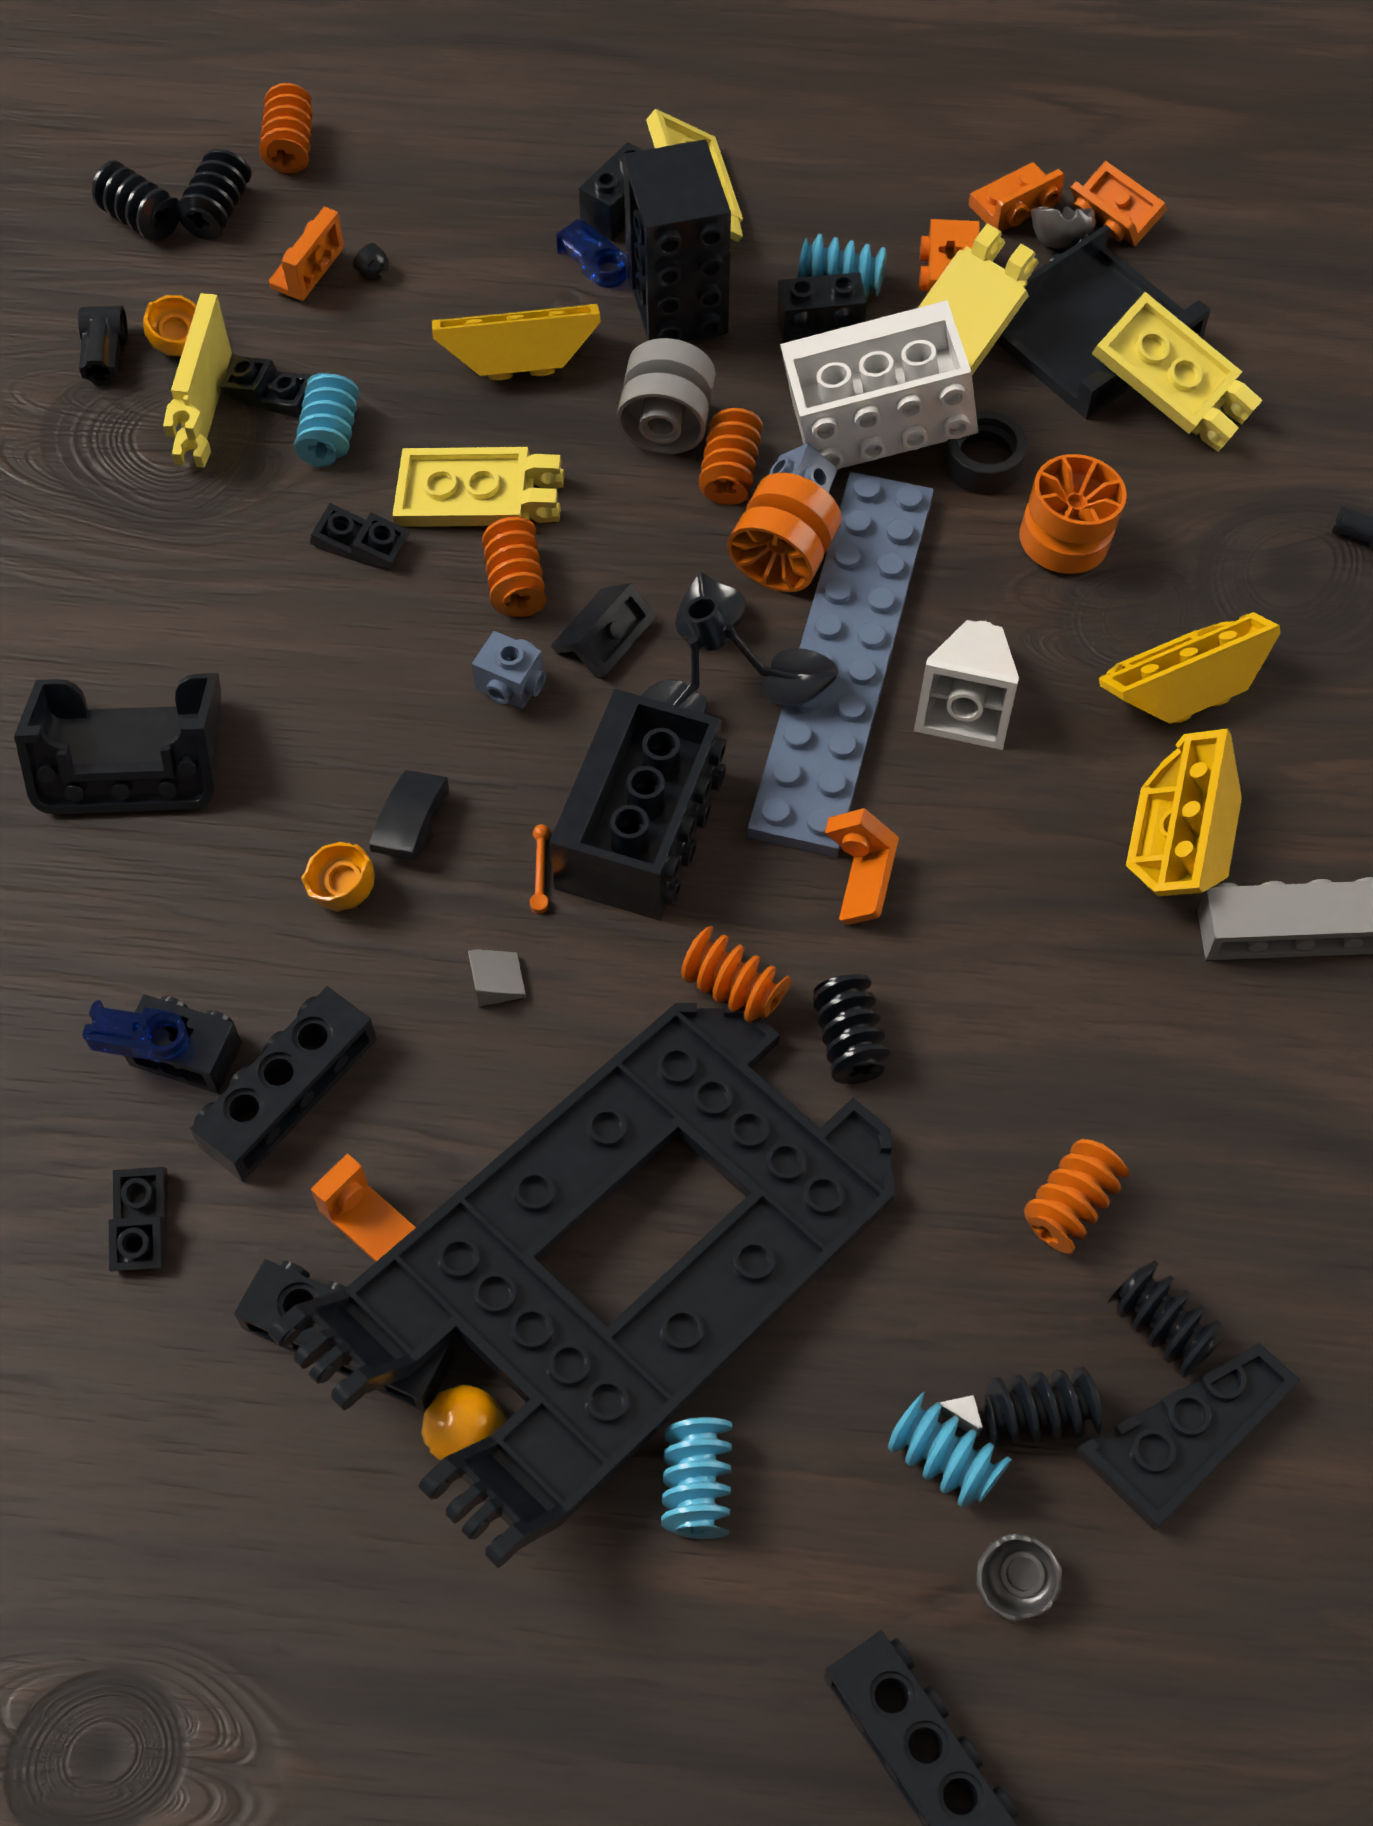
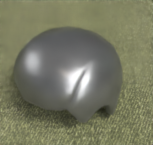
M1046 206L1031 210L1037 239L1045 246L1054 249L1073 247L1083 236L1091 234L1096 225L1095 213L1092 208L1073 211L1069 206H1066L1062 214L1058 209H1049Z
M1007 1534L990 1543L979 1559L976 1585L986 1607L1004 1619L1016 1622L1041 1616L1052 1607L1053 1602L1057 1600L1061 1591L1062 1568L1048 1544L1031 1534Z

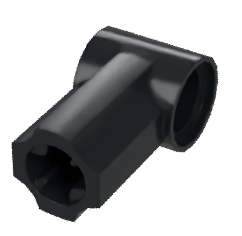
M123 306L80 307L78 327L82 341L79 361L81 377L93 382L95 385H109L110 381L118 376L121 344H126L128 339V322Z

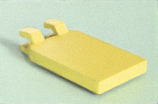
M655 109L646 119L655 148L706 139L731 211L730 239L739 242L743 237L740 226L743 217L716 137Z
M988 223L975 238L972 249L966 246L963 251L958 250L919 305V307L948 300L972 375L1028 298L1027 290L1024 289L1027 285L1026 281L1039 263L1034 258L1035 252L1023 244H1020L1008 259L1005 269L994 263L993 261L1004 246L1005 240L1001 238V231Z
M1146 292L1143 293L1092 352V355L1188 434L1193 432L1197 436L1200 433L1201 440L1217 452L1222 449L1239 429L1224 413L1242 425L1262 401L1248 386L1236 380L1242 373L1239 368ZM1222 405H1223L1224 413L1219 410Z
M200 293L171 388L173 400L167 405L163 426L166 436L175 438L172 451L175 465L184 466L186 461L185 454L190 450H194L193 458L196 467L205 468L211 454L207 437L221 393L219 386L226 375L232 355L217 295ZM181 423L182 428L177 432L176 427Z
M528 447L403 448L392 515L394 523L401 527L490 526L497 520L516 516L527 518L528 520L531 518L537 523L559 522L561 507L560 503H557V489L553 488H563L564 470L561 469V456L549 454L530 455Z

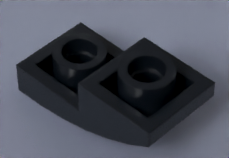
M236 356L219 387L223 393L252 406L275 413L300 417L305 389L308 383L307 380L312 375L278 372L271 359Z
M329 503L311 534L310 544L353 561L391 568L405 544L410 530L370 512L367 519H364Z
M405 770L392 789L378 818L369 844L370 852L391 855L396 858L414 859L432 834L431 817L449 793L448 777Z
M153 1167L113 1170V1219H109V1271L163 1268L167 1228V1168Z

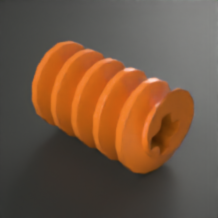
M280 83L271 87L265 95L262 114V131L259 145L260 157L271 169L284 174L301 172L307 167L309 162L308 153L310 151L309 142L311 139L310 131L313 117L312 97L308 91L295 84Z
M743 408L721 410L712 417L709 423V433L706 438L704 459L701 465V474L699 475V488L704 496L718 504L734 505L746 501L748 498L747 490L753 485V474L756 470L763 422L752 411Z
M516 516L497 520L487 527L482 537L490 602L496 611L509 617L522 618L532 616L544 607L547 598L544 593L543 571L539 564L541 558L537 550L536 528L534 523L527 518Z
M713 926L706 927L693 940L687 951L681 969V978L687 983L697 981V988L704 994L713 991V999L719 1004L728 1002L729 1010L732 1012L746 1006L744 1019L749 1024L759 1017L762 1019L768 1017L785 997L792 978L787 975L775 984L773 982L776 972L775 966L770 965L761 974L758 973L757 969L761 960L758 955L752 956L746 963H743L741 960L745 950L744 946L739 944L728 953L725 950L729 937L723 934L712 943L710 938L714 928Z
M1080 1139L1075 1141L1070 1150L1071 1154L1061 1159L1059 1169L1050 1173L1047 1179L1048 1183L1040 1186L1036 1193V1198L1030 1200L1024 1209L1025 1218L1033 1232L1049 1246L1066 1255H1072L1076 1248L1073 1241L1067 1235L1078 1240L1084 1239L1087 1231L1080 1221L1089 1225L1095 1224L1099 1216L1093 1207L1101 1210L1107 1209L1110 1200L1106 1193L1115 1195L1122 1188L1115 1176L1122 1178L1130 1176L1129 1169L1123 1160L1107 1146L1094 1140Z

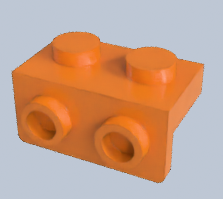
M1106 160L1084 186L1075 181L1070 187L1075 200L1073 204L1075 210L1092 208L1095 213V219L1104 224L1103 226L1107 225L1110 228V237L1118 242L1124 239L1134 247L1167 211L1164 201Z

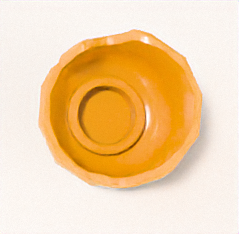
M165 295L148 303L143 318L144 333L154 349L166 356H182L196 310V303L182 295Z
M337 842L322 846L309 858L305 873L301 879L308 896L322 908L340 912L356 908L368 898L374 886L375 872L372 861L361 846Z
M458 1385L437 1394L424 1413L421 1433L425 1444L430 1448V1453L441 1461L446 1456L491 1436L507 1421V1418L499 1403L483 1389L470 1385Z

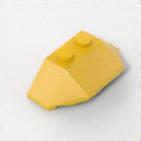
M589 304L432 320V333L434 340L479 376L489 375L491 380H505L512 378L515 372L530 371V375L546 376L553 374L555 368H563L600 324L601 317L598 305Z
M1252 612L1239 617L1237 621L1221 622L1192 631L1117 663L1105 675L1099 677L1100 687L1169 724L1186 721L1191 718L1192 714L1210 706L1223 705L1231 697L1249 689L1281 634L1280 625Z
M1228 728L1184 734L1176 743L1177 749L1160 763L1141 787L1126 866L1158 897L1203 893L1229 876L1242 796L1232 736Z

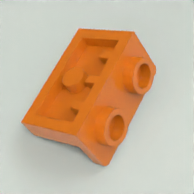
M1032 162L970 193L968 205L986 224L988 223L1002 232L1012 226H1018L1026 219L1032 217V209L1041 206L1051 209L1059 203L1065 174L1060 169H1057L1046 175Z
M323 207L315 219L308 222L304 233L293 247L286 250L282 264L269 279L271 289L301 301L305 300L345 248L337 211Z

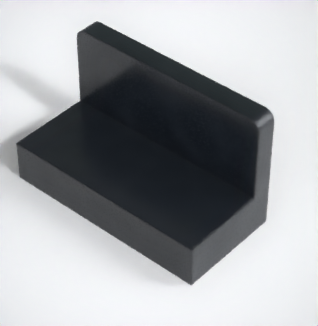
M631 583L604 587L598 591L552 643L551 647L556 653L574 651L594 677H604L657 616Z

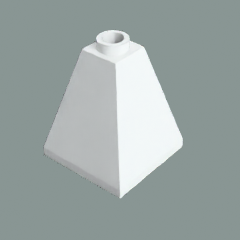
M966 620L927 659L914 732L1003 750L1019 676L1002 627L995 626L987 621L975 622Z

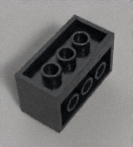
M706 139L623 154L627 278L647 341L669 338L685 342L728 334L731 211Z
M614 689L549 842L555 890L661 921L666 906H674L678 899L682 879H679L678 876L682 866L689 867L694 858L697 840H694L693 837L697 827L704 829L708 822L712 802L708 801L712 789L719 791L725 777L726 764H723L722 760L727 746V739L721 738L720 718Z

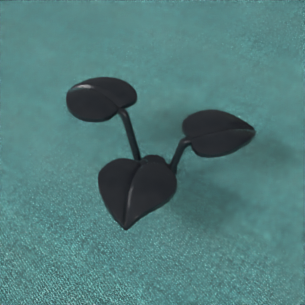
M699 572L687 590L675 620L678 634L688 641L691 649V681L688 686L685 682L677 679L660 681L649 687L641 696L705 714L708 709V701L704 695L696 692L700 686L699 649L702 647L708 651L717 650L726 643L727 638L735 644L757 672L766 677L761 685L763 696L776 706L795 707L809 702L835 681L839 671L836 664L826 656L812 650L800 648L781 651L774 656L771 668L764 666L734 629L746 614L747 604L744 596L733 587L719 583L706 574Z

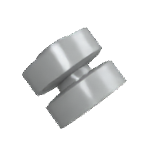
M659 338L638 345L632 351L628 360L624 388L621 393L616 419L618 428L625 438L634 445L650 452L678 454L695 448L702 441L705 434L709 404L715 382L716 372L711 359L696 346L677 339Z

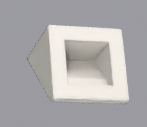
M974 1395L939 1402L942 1404L941 1417L949 1420L956 1415L960 1418L958 1422L959 1428L966 1432L974 1429L977 1432L976 1437L980 1435L982 1423Z

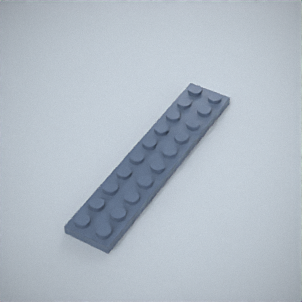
M850 472L840 505L842 515L841 526L827 551L800 644V649L818 652L832 660L836 664L839 674H837V678L832 684L809 702L795 707H782L748 824L747 838L835 858L838 857L840 846L825 834L826 825L829 817L850 812L931 507L933 488Z

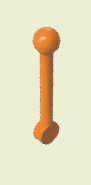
M539 824L533 829L532 833L537 841L535 895L530 898V908L535 914H543L549 908L548 898L544 895L546 841L550 838L551 831L548 826Z

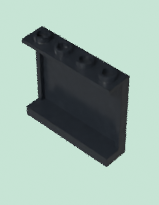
M1107 225L1092 234L1083 236L1076 245L1062 254L1054 255L1046 265L1030 275L1024 288L1027 290L1028 298L996 341L1001 348L1085 419L1132 388L1092 355V352L1144 292L1201 338L1204 336L1211 309L1200 300L1184 310L1108 249L1106 245L1110 228Z

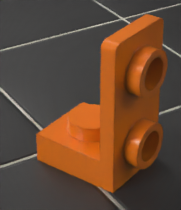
M865 808L829 817L825 834L841 846L844 852L854 857L839 920L846 925L877 919L882 913L899 837Z
M348 1153L310 1189L319 1212L374 1262H377L416 1228L368 1185L362 1166Z

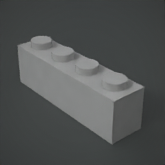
M1373 877L1361 878L1354 882H1332L1328 879H1317L1305 884H1285L1281 881H1269L1261 885L1237 886L1234 883H1221L1204 892L1197 909L1205 960L1373 954Z

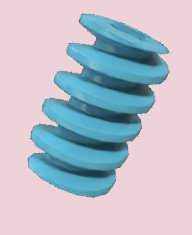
M818 234L813 244H809L808 238H806L800 255L797 278L811 277V275L813 277L860 272L866 298L869 297L874 288L876 296H878L885 273L886 248L881 247L876 257H871L870 244H865L860 254H856L855 244L852 240L849 241L844 251H842L839 247L838 237H834L828 247H824L823 234Z
M317 373L307 380L308 383L299 417L300 423L297 428L294 449L300 459L308 464L326 467L335 463L337 458L346 455L349 450V440L352 436L351 428L354 424V414L357 410L356 402L360 393L358 386L344 376Z
M925 1392L921 1393L896 1424L889 1440L888 1450L896 1453L908 1445L909 1448L905 1458V1463L908 1466L913 1467L926 1459L923 1470V1477L926 1480H931L943 1473L940 1485L942 1493L948 1494L960 1486L961 1491L957 1504L961 1508L967 1507L976 1500L980 1503L1001 1477L1012 1459L1007 1456L996 1464H992L990 1460L994 1445L988 1443L979 1450H974L973 1444L977 1432L971 1429L960 1437L956 1436L955 1433L960 1418L955 1415L941 1424L938 1418L942 1404L937 1402L928 1409L923 1410L921 1404Z
M714 1417L688 1418L673 1423L665 1429V1440L671 1445L664 1450V1461L671 1466L663 1472V1483L671 1488L662 1494V1504L667 1509H670V1511L665 1512L661 1516V1526L665 1530L679 1536L695 1539H714L729 1534V1530L715 1526L714 1520L730 1516V1508L715 1504V1498L729 1495L731 1487L715 1482L716 1476L731 1473V1465L716 1460V1455L728 1453L732 1450L731 1443L717 1439V1434L732 1430V1422Z

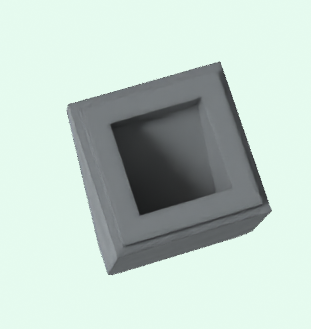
M480 949L468 951L479 1007L526 998L517 952Z

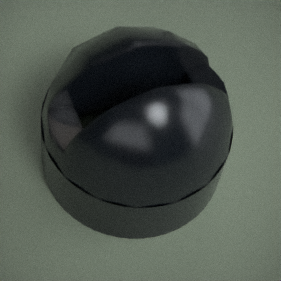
M369 243L357 253L353 261V267L363 277L376 280L382 278L378 272L382 269L388 271L389 260L379 246L375 243Z

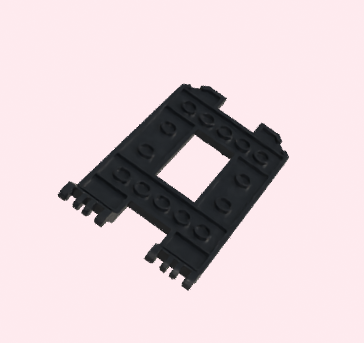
M675 1003L344 1290L294 1305L269 1330V1335L279 1346L291 1344L303 1330L313 1327L318 1332L310 1341L302 1344L294 1355V1361L302 1369H305L325 1352H328L315 1363L309 1372V1376L317 1384L328 1381L336 1370L342 1366L350 1364L355 1371L347 1378L341 1380L331 1392V1399L342 1410L349 1409L366 1393L409 1377L456 1334L526 1402L491 1436L443 1458L424 1476L418 1485L419 1489L430 1500L438 1499L446 1492L452 1482L460 1478L470 1486L463 1494L458 1495L446 1508V1516L454 1524L463 1519L476 1505L484 1501L486 1502L467 1520L461 1529L469 1540L478 1538L488 1528L489 1524L499 1517L510 1526L503 1534L495 1537L485 1549V1556L497 1568L503 1566L519 1549L559 1528L893 1202L895 1183L891 1167V1129L854 1097L819 1128L751 1069L779 1044L780 1034L760 1017L749 1024L744 1019L746 1006L732 1012L729 1010L728 1004H724L723 1008H697V1003ZM678 1136L746 1198L607 1327L546 1270L538 1260L672 1139Z

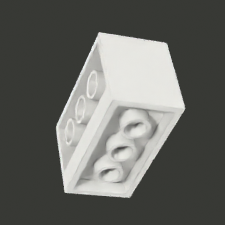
M948 300L780 344L792 403L803 444L809 443L837 469L945 442L948 439H959L978 433L972 373Z

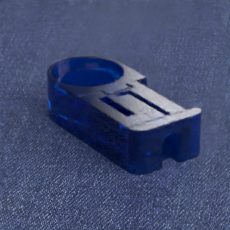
M577 219L556 233L557 253L563 250L582 266V273L595 284L604 288H614L626 280L627 261L624 252L584 220ZM604 263H614L619 266L617 270L612 272L602 271L598 267Z
M97 1000L91 1005L89 1015L92 1019V1024H85L82 1033L86 1044L92 1051L161 1062L173 1061L182 1056L187 1050L190 1041L189 1033L182 1018L172 1011L144 1007L142 1014L104 1008L101 1000ZM172 1026L178 1029V1036L170 1045L160 1047L151 1043L152 1035L158 1028Z

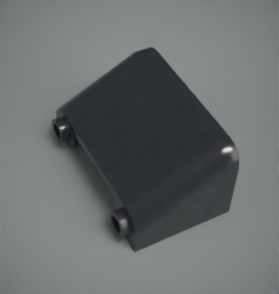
M192 674L181 679L175 691L176 706L88 710L84 693L76 684L62 679L36 680L14 734L30 803L37 810L54 815L196 809L207 805L213 798L216 787L221 709L219 674Z

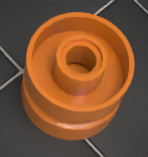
M1080 454L1061 455L1044 463L1036 474L1019 531L1021 545L1028 556L1042 567L1064 574L1087 572L1101 564L1108 553L1115 528L1118 525L1127 499L1126 487L1119 474L1103 461Z
M791 473L770 474L760 481L746 507V511L741 515L727 543L728 553L742 573L764 587L781 592L803 590L811 583L823 560L824 553L829 549L841 526L842 515L840 508L825 489L805 477Z

